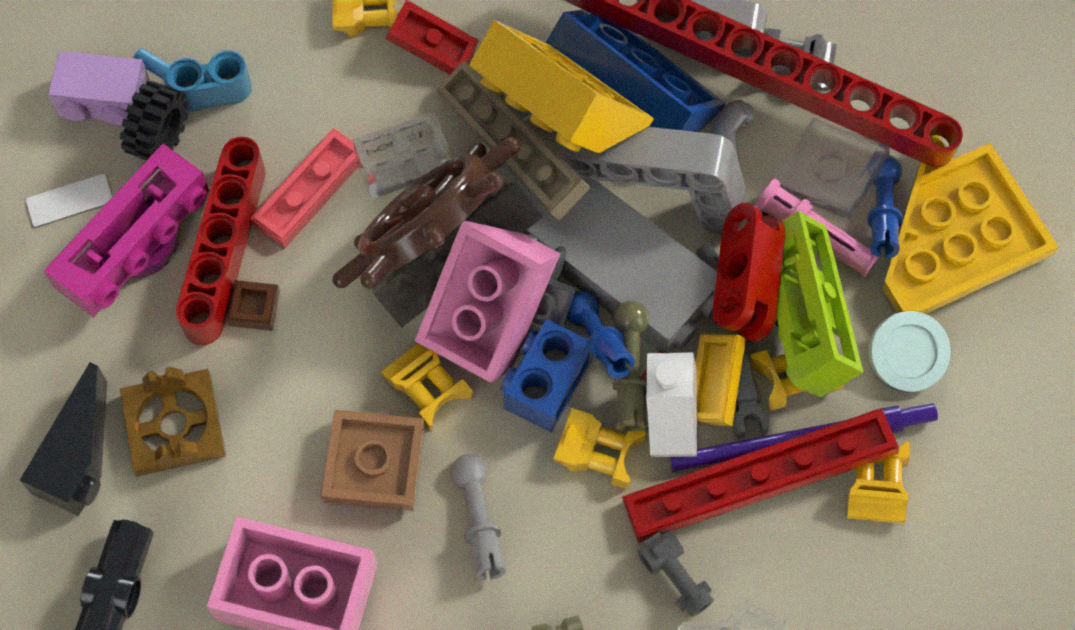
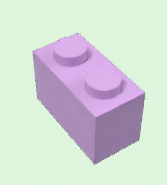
M59 51L48 96L58 116L68 120L82 121L84 119L103 120L112 125H122L123 119H126L128 116V112H125L127 106H132L133 104L132 97L134 93H139V87L142 84L146 85V81L150 79L142 59Z

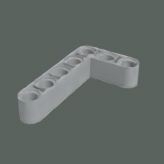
M529 119L527 120V123L581 178L688 190L699 224L702 228L714 234L722 235L724 221L728 213L738 204L744 203L746 187L735 146L729 139L711 133L647 127L601 153H596L584 147H581L579 152H574L555 140L558 134L555 130L552 133L532 123Z

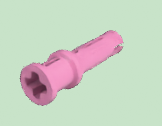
M773 179L759 197L755 207L761 213L764 212L781 222L797 211H800L827 226L834 257L865 278L880 257L874 256L869 248L813 212V206L806 198L802 201L781 188L780 181Z

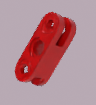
M750 203L738 204L725 218L722 229L712 315L715 323L729 331H735L736 334L750 342H757L770 333L776 319L785 243V227L781 221L772 216L762 218L760 210ZM744 219H747L748 222L745 223V226L741 230H739L740 223ZM757 315L755 321L751 324V321Z

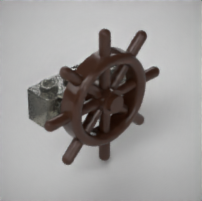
M508 137L488 153L482 143H475L465 154L447 160L416 180L393 199L373 219L363 233L355 237L354 245L360 254L333 275V284L337 288H345L360 277L361 284L365 288H372L373 295L401 328L428 308L462 222L469 221L524 233L543 218L535 203L510 172L505 176L498 172H493L519 151V141L514 137Z

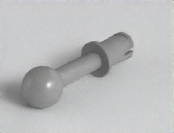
M464 454L454 461L451 468V476L454 483L461 489H464L471 528L464 533V539L466 543L471 545L476 578L478 580H486V571L489 570L490 580L506 573L498 541L501 530L497 524L489 523L481 486L487 477L486 464L477 455Z

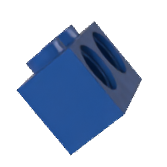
M547 319L539 332L532 330L522 348L521 353L525 357L518 369L511 367L501 384L500 391L504 392V409L552 433L593 359L588 349L589 339ZM550 350H560L567 356L560 361H551L544 355ZM538 386L544 389L546 394L541 398L531 399L526 397L523 392L529 387Z

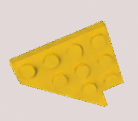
M939 136L930 137L936 146L946 147ZM991 143L955 159L952 158L944 166L933 167L922 162L919 163L903 216V222L898 233L900 250L895 257L890 259L882 289L897 313L916 311L927 314L1056 253L1059 248Z

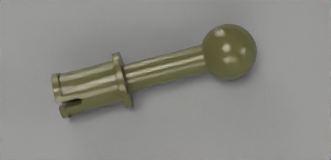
M626 301L616 308L613 322L615 328L622 334L624 339L623 345L633 355L635 364L634 367H630L626 362L631 372L621 380L613 382V389L617 391L616 429L623 431L625 426H627V431H642L646 429L645 391H647V381L640 380V334L648 326L649 314L641 303Z

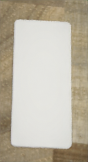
M100 174L28 197L26 203L32 224L37 227L105 205L112 198L106 175Z

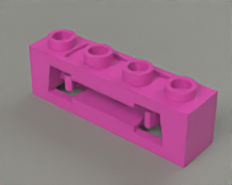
M162 144L45 268L44 272L54 289L93 318L101 309H106L112 305L119 295L120 288L130 277L140 274L148 264L151 254L161 244L168 243L174 237L178 230V225L190 212H196L204 204L207 193L210 190L203 172L165 144ZM159 169L157 174L141 190L140 188ZM154 198L153 204L149 207L147 204ZM91 242L88 248L74 261V263H71L78 256V254L87 246V244ZM109 255L108 260L103 264V259Z

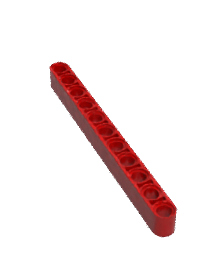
M563 0L926 165L940 167L948 164L962 142V127L954 118L691 0H637V3L630 6L622 5L618 2L619 0ZM661 14H669L676 20L664 23L656 17ZM699 31H707L714 38L701 40L694 34ZM738 48H744L753 55L742 58L735 55L733 51ZM782 65L790 69L792 73L782 76L775 73L772 68ZM823 83L831 91L819 93L813 90L811 85ZM855 100L863 101L870 109L867 111L856 110L850 102ZM901 118L908 123L909 128H896L892 125L890 119ZM935 135L941 136L947 140L949 146H936L930 137Z

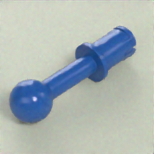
M888 154L875 157L868 166V177L876 185V207L868 213L867 222L870 228H872L871 253L874 256L881 257V247H884L885 258H892L900 250L898 228L902 225L903 216L901 211L894 207V185L901 178L902 167L895 157Z
M586 291L575 292L567 319L577 326H583L590 335L588 349L594 358L602 361L608 374L613 378H624L631 372L626 362L630 367H634L635 359L623 345L624 339L622 334L614 327L604 326L598 317L599 303L594 295Z

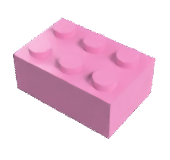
M236 516L207 608L216 621L251 630H359L378 567L374 551Z

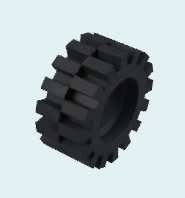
M149 80L146 81V85L142 84L139 87V93L135 92L132 97V106H127L125 111L128 112L127 118L122 121L121 126L125 127V129L120 133V139L123 140L121 147L124 149V152L147 161L162 144L173 150V146H177L180 142L178 138L180 132L183 133L185 129L183 121L187 120L188 112H185V110L189 107L188 101H186L187 95L182 91Z

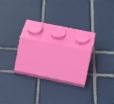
M469 221L462 222L415 342L486 381L494 382L513 367L561 253L523 233Z

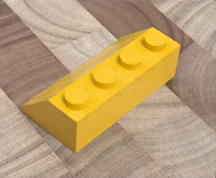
M493 20L469 64L470 67L483 76L480 81L482 85L498 94L503 95V93H506L507 96L504 101L523 113L530 111L532 115L529 120L551 133L555 130L558 133L555 140L574 152H579L580 148L584 147L596 153H601L649 127L654 119L551 45L496 20Z

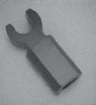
M743 356L735 406L737 414L733 429L738 439L744 438L745 426L743 422L748 419L758 423L761 435L766 434L769 427L767 413L758 407L761 398L751 359L748 356Z

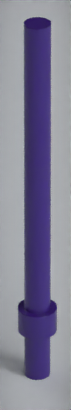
M934 403L900 409L898 405L882 408L893 434L903 432L904 427L938 420V413ZM838 422L697 449V457H669L671 471L676 472L718 464Z

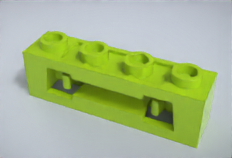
M797 211L782 221L785 227V243L776 313L779 325L778 336L784 347L787 361L786 372L791 383L821 398L864 372L827 226ZM819 253L823 271L819 270L816 265L814 256ZM834 334L840 337L844 356L838 354Z

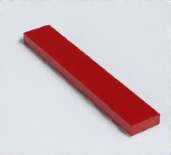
M882 408L636 491L622 496L635 537L639 543L649 539L657 532L662 535L668 530L674 531L899 453V446Z

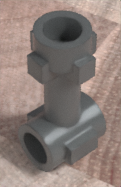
M668 530L662 535L657 532L643 542L644 547L638 551L641 561L652 574L657 573L661 569L664 571L681 594L676 600V604L682 612L687 610L690 616L694 617L714 602V599L709 594L712 589L706 581L696 584L677 559L684 554V549L671 531Z

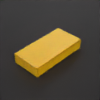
M700 334L695 361L697 369V425L733 426L746 338L738 334Z

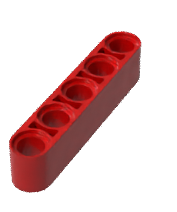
M248 137L230 139L221 151L176 306V316L186 338L191 343L197 345L213 343L223 331L234 281L238 277L252 226L250 218L256 212L265 179L266 169L258 144ZM244 160L252 161L250 164L244 167L236 166L239 162ZM231 198H241L234 205H225V202ZM231 236L225 243H213L218 237ZM211 274L220 275L213 283H202L203 279ZM198 314H209L208 318L202 323H190L192 318Z

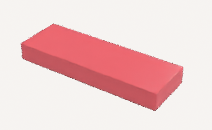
M333 128L250 218L252 225L285 249L367 158L366 151Z

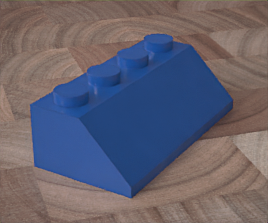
M583 9L563 12L545 42L654 119L649 127L701 132L726 105L725 102L636 33Z

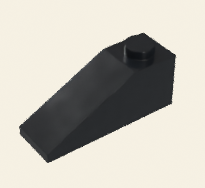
M89 362L20 478V482L32 495L77 516L80 515L85 505L89 506L95 500L101 485L99 480L102 477L107 380L96 364Z

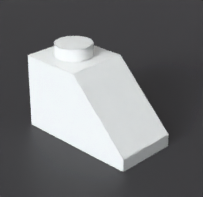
M647 353V411L651 457H697V369L693 353Z

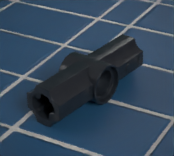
M113 520L97 567L93 566L89 570L84 580L80 597V604L83 608L75 630H121L125 618L129 619L133 615L141 592V579L139 576L154 535L152 529L130 520Z

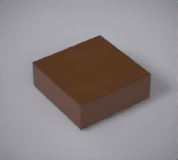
M235 280L227 316L228 325L272 331L280 293L278 285Z

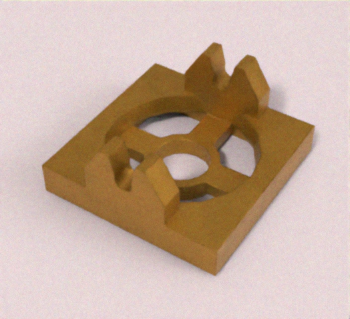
M166 367L164 375H157L154 371H148L142 378L141 384L120 388L133 472L137 477L226 456L209 369L184 374L181 369ZM175 391H183L193 395L202 403L204 409L187 412L184 408L178 406ZM161 395L163 410L157 415L156 420L139 424L144 407L155 396ZM172 413L182 414L186 418L184 430L176 435L165 434L161 429L163 419ZM206 424L201 438L196 443L184 440L190 434L192 427ZM159 435L163 440L168 441L170 446L163 444L155 451L143 441V438Z

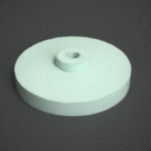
M905 311L887 317L877 326L869 343V359L875 374L886 385L900 391L915 392L931 387L944 375L950 361L951 348L947 333L938 321L921 312Z

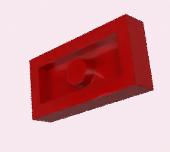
M408 0L405 1L385 38L449 75L464 60L468 63L479 42L477 38Z

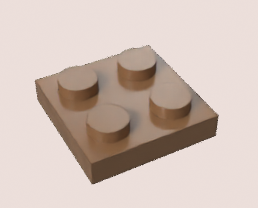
M334 410L321 492L322 501L414 511L425 419Z

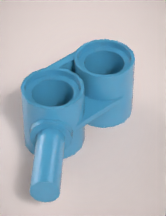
M144 48L138 49L134 55V59L143 60L146 70L162 78L164 85L182 91L187 95L186 101L189 104V107L185 110L187 112L227 104H237L248 98L252 91V83L243 56L232 50H224L215 54L209 64L204 65L191 58H181L169 64ZM237 75L230 80H224L227 76ZM187 83H194L192 86L183 87Z

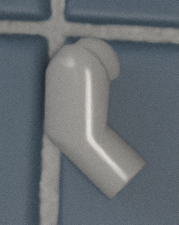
M743 100L732 101L727 104L713 123V133L729 139L735 146L737 156L739 152L735 132L740 126L745 127L749 124L748 122H753L755 117L754 108Z

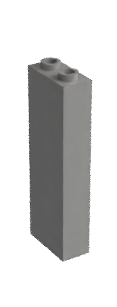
M502 164L493 171L503 176L504 184L501 189L488 194L476 209L501 229L525 235L534 234L538 242L553 250L559 246L565 247L567 253L560 275L579 290L594 295L599 305L610 314L614 315L616 308L623 302L636 301L641 303L649 314V323L645 331L640 334V337L658 351L670 353L675 346L682 349L694 336L697 330L694 325L703 315L708 318L712 316L717 271L597 180L582 178L591 188L558 220L505 164Z

